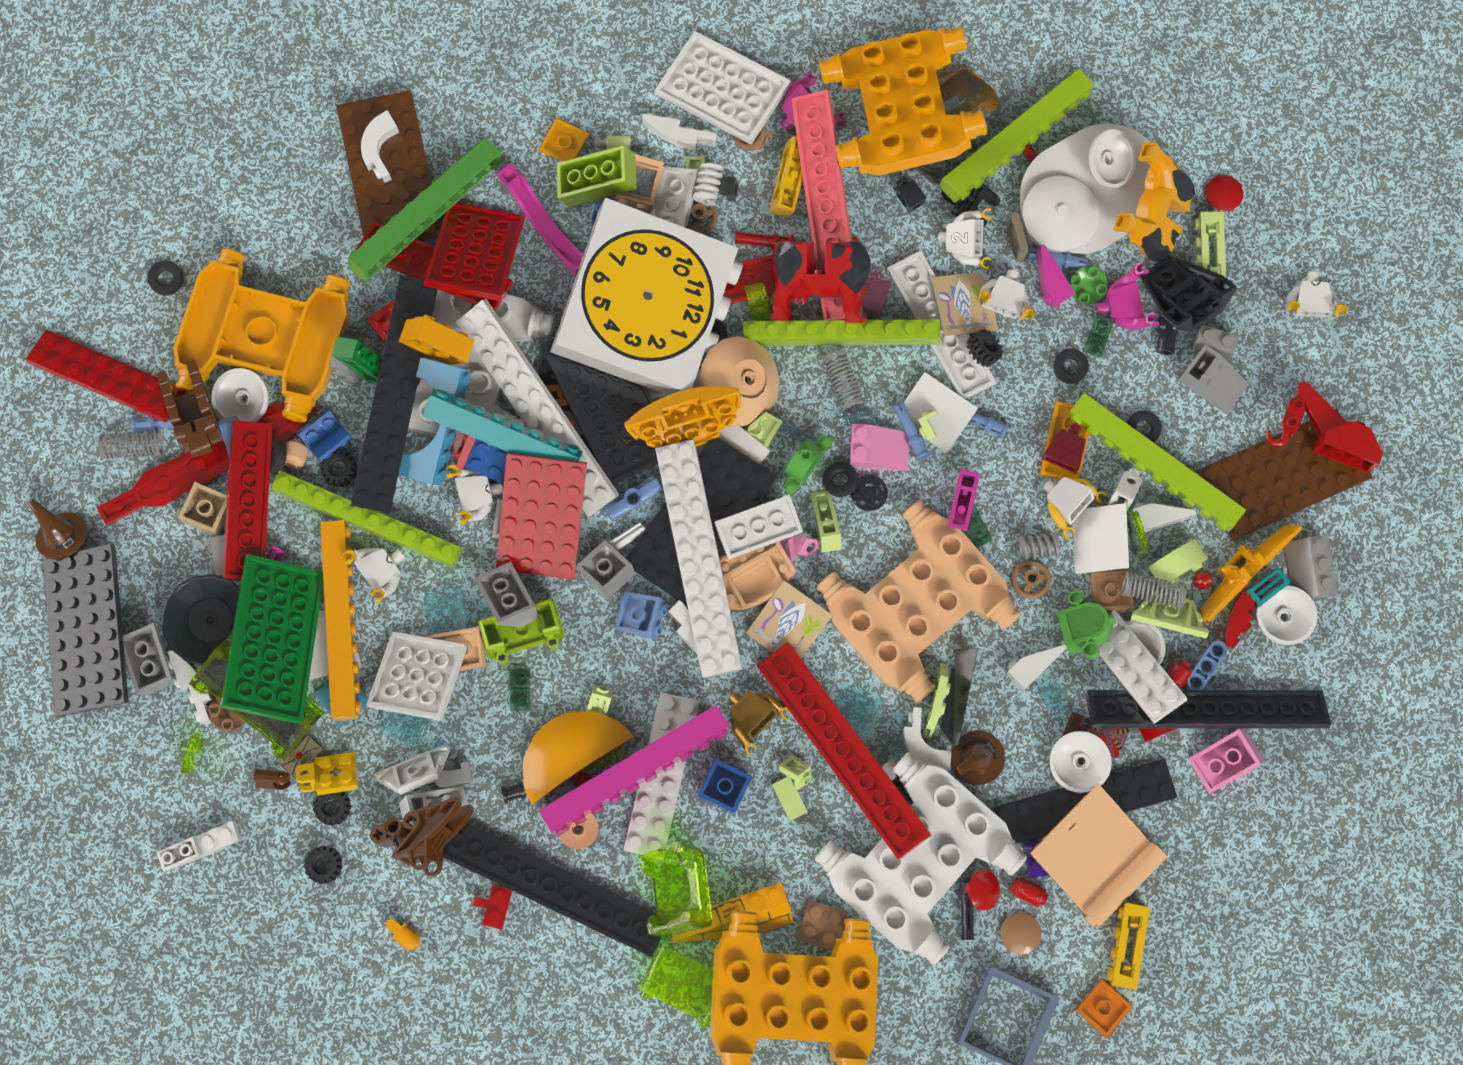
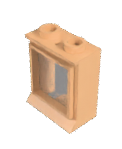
M635 154L637 189L615 195L614 201L626 206L636 207L637 210L647 212L653 208L664 162Z

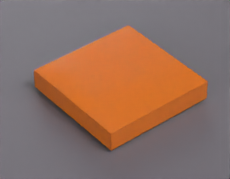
M1100 979L1076 1007L1075 1011L1105 1038H1108L1133 1006L1108 983Z

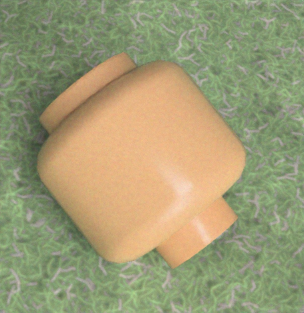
M299 439L287 441L285 443L287 457L284 466L292 470L303 467L309 453L305 443Z

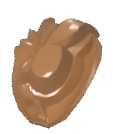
M764 125L752 144L737 137L734 141L737 146L744 150L755 151L765 146L771 131L767 132Z

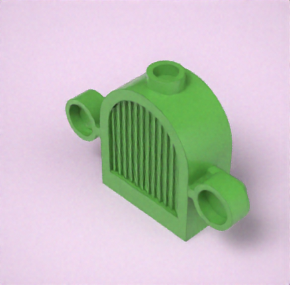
M830 434L827 436L821 435L815 443L807 439L801 445L785 469V477L787 478L783 484V487L786 489L784 491L785 494L792 497L797 489L801 488L824 458V453L835 440L834 437Z
M1073 590L1068 594V601L1072 607L1057 612L1065 644L1070 655L1083 652L1087 659H1095L1100 653L1098 646L1104 644L1112 634L1113 624H1116L1112 612L1107 613L1101 605L1085 603L1083 593L1080 590Z

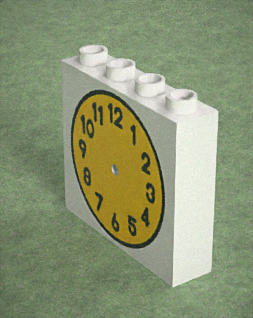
M605 198L599 208L550 352L667 395L700 387L701 369H699L702 357L707 355L709 349L716 345L719 339L718 334L711 332L715 318L723 321L731 303V299L723 296L726 284L735 285L743 267V263L735 261L738 247Z

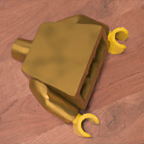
M748 691L742 697L735 692L729 698V702L734 705L730 709L732 714L730 719L732 732L738 741L745 745L744 749L748 755H750L747 751L749 745H753L757 751L756 745L748 740L753 741L778 714L781 719L787 720L788 718L783 715V710H787L790 713L787 707L783 708L782 703L768 693L757 692L754 694Z

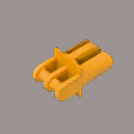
M393 919L386 921L387 929L395 934L392 940L406 950H414L419 947L421 938L408 923L401 925Z

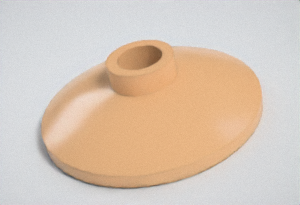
M592 813L585 816L587 818L586 821L577 825L582 827L581 833L575 832L576 824L574 823L568 827L569 831L559 836L567 847L584 849L596 840L599 827Z

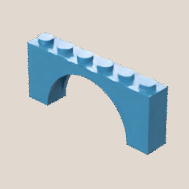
M420 358L416 377L426 381L433 389H442L455 398L461 397L465 399L471 371ZM440 424L437 434L429 445L419 452L402 456L399 475L441 486L446 475V465L450 460V450L455 440V430Z

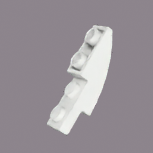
M655 113L642 115L643 125L655 135L671 144L695 151L697 144L716 147L717 133H714L712 130H695L690 126L683 128L681 127V120L673 116L661 117Z
M168 651L169 658H167L170 669H174L176 676L173 679L176 687L184 692L190 690L188 697L197 709L194 711L197 721L205 726L211 724L207 704L212 702L213 697L206 683L188 662L184 661L173 651Z
M230 821L156 853L162 870L168 871L226 849L227 846L242 839L236 822Z

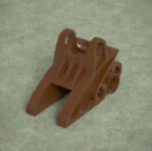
M194 360L186 363L194 392L176 398L166 371L156 374L178 444L183 445L186 453L191 452L193 458L213 452L212 444L224 439L215 409Z
M454 797L444 800V802L441 801L431 806L410 811L405 814L403 821L391 817L385 823L373 827L370 832V839L373 843L384 848L394 846L396 850L391 855L392 858L412 866L416 870H424L426 875L434 877L442 870L445 844L464 827L474 813V809L470 804L461 806V799ZM412 817L417 819V821L414 822L415 825L409 824V822L412 821ZM431 862L437 863V868L434 872H429L428 869Z

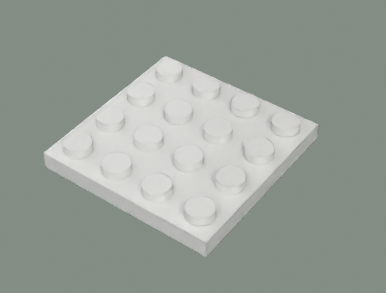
M392 632L366 705L369 708L442 721L467 646L461 643Z

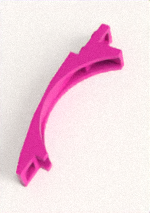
M510 163L496 173L497 177L562 265L576 278L584 253L579 251L562 233L534 194L526 178Z

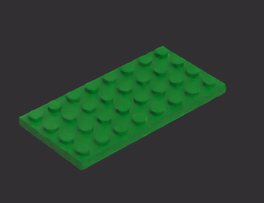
M247 554L245 556L220 707L296 724L303 722L324 584L323 572Z

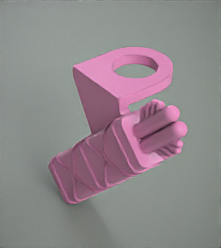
M792 536L781 540L780 544L795 568L793 561L797 560L796 554L802 556L812 555L818 549L819 541L811 537ZM811 543H814L813 548L809 551H806L807 547Z

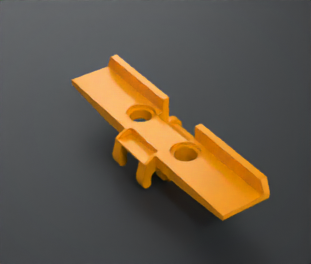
M1286 524L1255 549L1250 550L1246 545H1240L1237 548L1238 551L1222 567L1216 569L1223 577V580L1198 611L1203 618L1202 622H1210L1248 584L1249 580L1263 566L1265 567L1303 528ZM1243 557L1245 558L1246 562L1241 568L1235 566Z

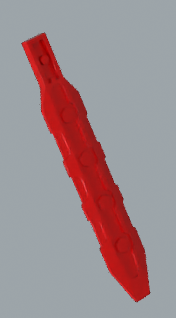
M284 402L277 403L268 407L264 416L257 423L273 424L272 438L285 442L293 438L297 434L296 432L318 410L316 406L312 407L311 412L307 415V421L300 423L285 418L282 415V411L285 408ZM224 440L212 444L213 452L193 458L191 452H185L179 457L143 473L131 490L97 507L104 523L109 526L143 507H163L191 490L194 482L204 485L214 480L216 476L229 470V454Z

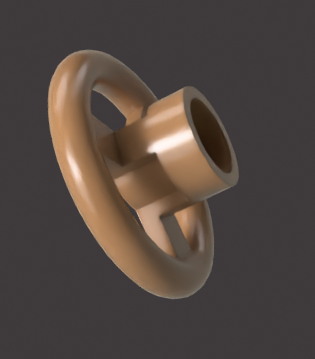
M702 204L692 205L691 215L694 218L693 226L688 223L687 229L701 234L710 231L718 220L716 206H708L710 210H706V207ZM700 212L702 215L697 216L696 213ZM712 216V220L707 226L699 228L700 221L705 217Z
M1026 560L1014 568L1011 575V583L1014 590L1020 596L1027 599H1036L1048 591L1051 577L1048 569L1042 563L1035 560ZM1025 567H1037L1043 572V574L1040 575V573L1035 569L1027 570ZM1019 571L1024 576L1026 583L1024 591L1017 582ZM1033 576L1035 581H1029L1028 577ZM1039 581H1045L1041 590L1036 593H1030L1032 586L1037 585Z

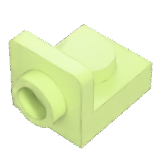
M602 685L593 686L586 711H595L606 715L612 699V691Z
M791 755L779 765L780 772L795 780L794 788L796 790L801 789L810 782L811 765L794 755Z

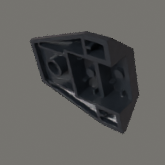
M1171 255L1150 267L1148 274H1140V279L1163 318L1176 329L1189 332L1195 331L1223 312L1237 290V286L1225 276Z

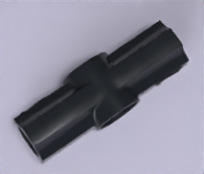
M1160 315L1158 319L1160 323L1159 330H1157V333H1159L1157 353L1160 355H1173L1175 352L1176 335L1179 329H1176Z

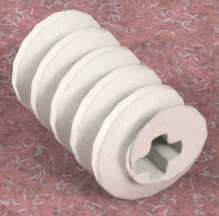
M703 163L699 167L700 172H698V179L696 180L697 186L694 188L695 193L692 198L704 206H715L716 204L711 201L717 199V196L713 193L719 192L715 185L721 184L716 178H722V174L718 171H723L724 167L715 163Z

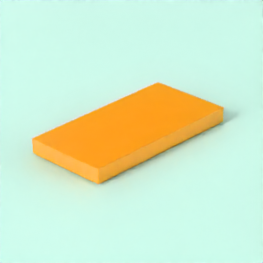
M1055 401L1045 451L1060 429L1069 430L1073 422L1068 414L1074 407L1073 404ZM1081 426L1082 430L1079 434L1080 437L1086 439L1078 472L1074 474L1042 460L1040 476L1061 480L1064 477L1069 479L1080 478L1089 436L1086 428Z

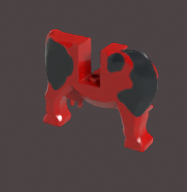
M778 242L774 246L771 264L774 288L769 302L772 312L770 320L793 321V314L790 309L791 300L794 299V304H798V300H801V304L804 305L807 298L815 295L820 298L841 297L843 313L845 314L844 323H867V318L862 314L861 305L863 295L867 292L866 280L871 271V260L861 242H826L825 270H813L814 242Z

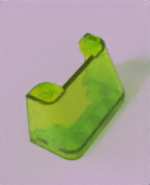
M679 841L640 855L642 872L653 879L656 915L648 918L647 929L649 935L661 936L709 927L712 924L705 857L701 849Z
M660 943L638 988L642 991L640 995L649 1000L655 997L696 1018V1024L706 1029L710 1025L713 969Z

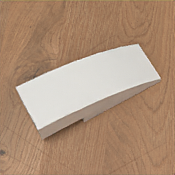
M679 600L668 611V614L681 626L677 630V635L697 654L689 610Z

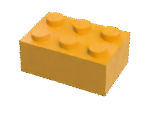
M424 315L406 320L399 342L447 365L468 362L475 340L469 338L467 333L456 332L452 330L450 325L445 323L439 324L435 322V318Z

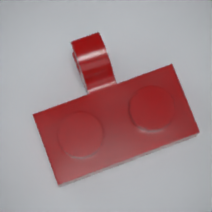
M493 884L489 900L474 897L472 905L486 908L482 925L500 930L503 929L512 890Z

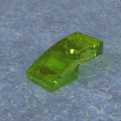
M760 282L744 287L753 321H774L770 320L772 311L764 283Z
M195 733L187 746L181 770L183 775H193L194 755H203V734Z

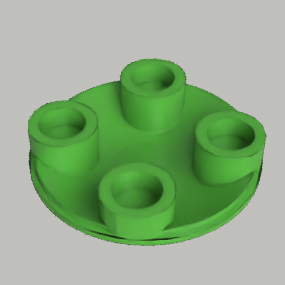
M1083 266L1077 269L1069 281L1075 292L1072 295L1073 298L1082 304L1097 303L1108 291L1106 275L1095 266Z

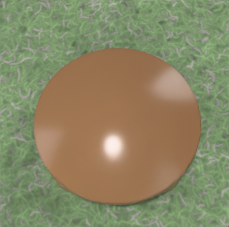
M222 694L216 696L208 708L211 723L217 729L226 732L242 728L248 721L250 713L220 707Z
M1015 913L1004 920L1000 929V936L1004 946L1009 951L1015 954H1027L1039 945L1041 928L1037 920L1031 915Z

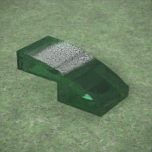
M973 505L968 530L965 532L969 540L978 548L993 541L986 524L983 523L976 505Z

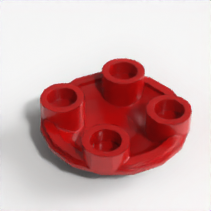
M1220 175L1210 180L1206 186L1205 194L1207 203L1217 210L1230 212L1240 205L1244 192L1238 180L1232 176Z
M980 869L974 873L970 882L965 885V892L969 895L972 904L977 910H990L999 900L1000 884L993 872Z

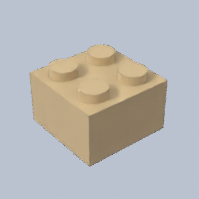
M194 482L178 519L182 523L213 536H220L226 524L227 495Z

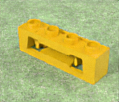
M793 136L785 143L769 213L783 218H788L795 212L803 179L796 136Z
M1123 903L1122 907L1119 906L1117 911V919H1120L1119 927H1115L1114 939H1117L1116 947H1112L1110 954L1113 965L1112 968L1108 969L1107 980L1110 981L1109 985L1137 990L1150 907L1131 903ZM1127 924L1128 927L1138 928L1134 933L1130 957L1132 969L1131 966L1121 965V962H1124L1129 933Z

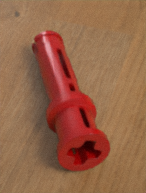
M736 231L735 244L771 247V249H774L778 242H794V235L781 236L778 233L763 235Z

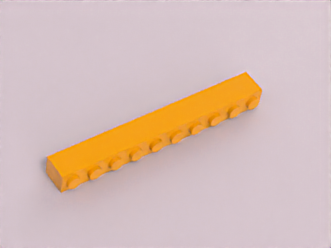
M344 520L320 522L331 718L334 722L359 719L358 713L362 712L361 701L357 699V693H360L361 690L360 682L356 681V674L359 673V663L355 661V654H358V644L354 642L357 626L356 622H353V615H356L355 603H352L351 597L355 595L354 584H351L350 576H353L354 573L353 565L345 563L349 556L342 557L346 550H352L351 545H348V538H351V528L347 526Z

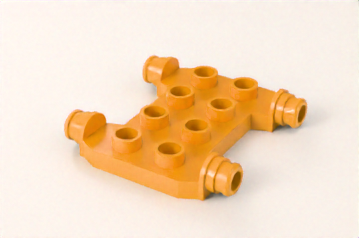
M958 26V28L951 29V27L945 29L941 27L940 31L923 30L915 33H906L899 37L869 42L865 45L851 48L841 56L839 53H835V56L819 61L824 84L835 81V83L842 82L843 90L861 89L870 132L858 140L857 137H852V140L836 145L840 168L845 169V167L852 166L854 168L859 166L861 174L880 176L955 158L967 149L972 148L971 139H976V136H984L988 133L982 110L971 113V111L965 113L961 111L960 115H946L936 71L948 64H952L950 55H954L958 51H966L967 44L963 27Z
M224 248L220 252V258H217L216 262L209 261V264L198 274L173 347L175 355L174 366L179 370V380L176 383V387L181 391L185 389L187 394L194 392L186 363L194 360L204 384L218 363L248 369L282 379L281 394L285 398V408L282 411V415L289 420L304 423L307 421L308 413L315 406L316 400L327 389L333 371L329 367L332 351L337 337H344L350 318L347 304L349 301L348 288H350L351 284L341 276L328 275L322 288L315 287L314 292L306 302L242 286L244 275L242 271L244 268L243 262H245L246 257L237 250Z
M733 911L730 914L731 924H729V931L722 932V937L714 950L710 1038L716 1050V1056H722L721 1064L751 1065V1058L754 1057L753 1052L758 1039L826 1042L830 1061L837 1062L836 1065L868 1064L867 1058L875 1045L878 957L873 948V940H871V933L869 932L871 922L865 919H845V931H842V938H836V943L830 957L763 953L759 939L760 933H758V925H756L758 915L755 912Z

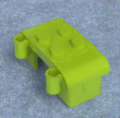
M555 599L534 603L538 619L522 627L499 625L494 616L477 621L481 629L488 660L496 659L499 665L506 666L510 662L509 655L544 644H547L551 651L558 650L560 647L559 639L564 638L566 635ZM551 642H557L555 646H550ZM505 656L506 660L501 662L500 658Z

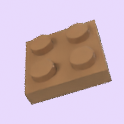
M1130 570L1091 572L1089 575L1092 603L1101 605L1107 612H1112L1113 610H1134V599L1131 598L1132 588L1129 597L1122 596L1124 578Z
M808 900L797 940L832 951L836 938L841 937L844 920L848 912Z

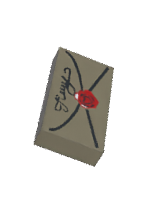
M307 736L280 766L296 780V767L312 763L315 757L324 749L310 736Z

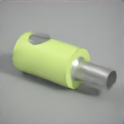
M607 136L606 140L594 139V146H607V149L625 145L628 149H631L630 136Z

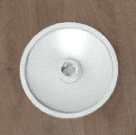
M1052 176L1041 180L1031 188L1024 199L1021 217L1026 233L1038 246L1045 245L1048 251L1065 253L1082 247L1093 236L1098 226L1099 208L1093 193L1082 182L1067 176Z

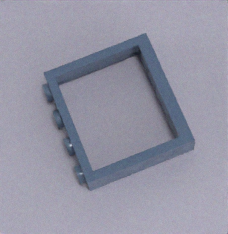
M989 967L988 970L984 969L980 977L982 985L980 989H975L972 1000H974L972 1008L968 1007L964 1014L965 1025L963 1028L959 1027L955 1038L958 1039L956 1044L1001 1065H1017L966 1041L990 981L995 976L1047 1000L1020 1064L1032 1065L1060 998L994 967Z

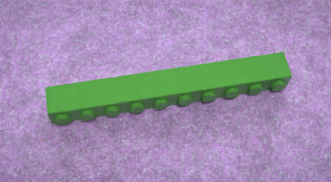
M485 138L481 142L476 143L466 155L464 154L460 157L457 163L447 168L441 177L436 178L426 190H422L417 198L407 203L404 209L395 214L385 226H381L376 234L366 239L360 248L351 252L347 258L349 269L365 282L369 281L502 163L501 151Z

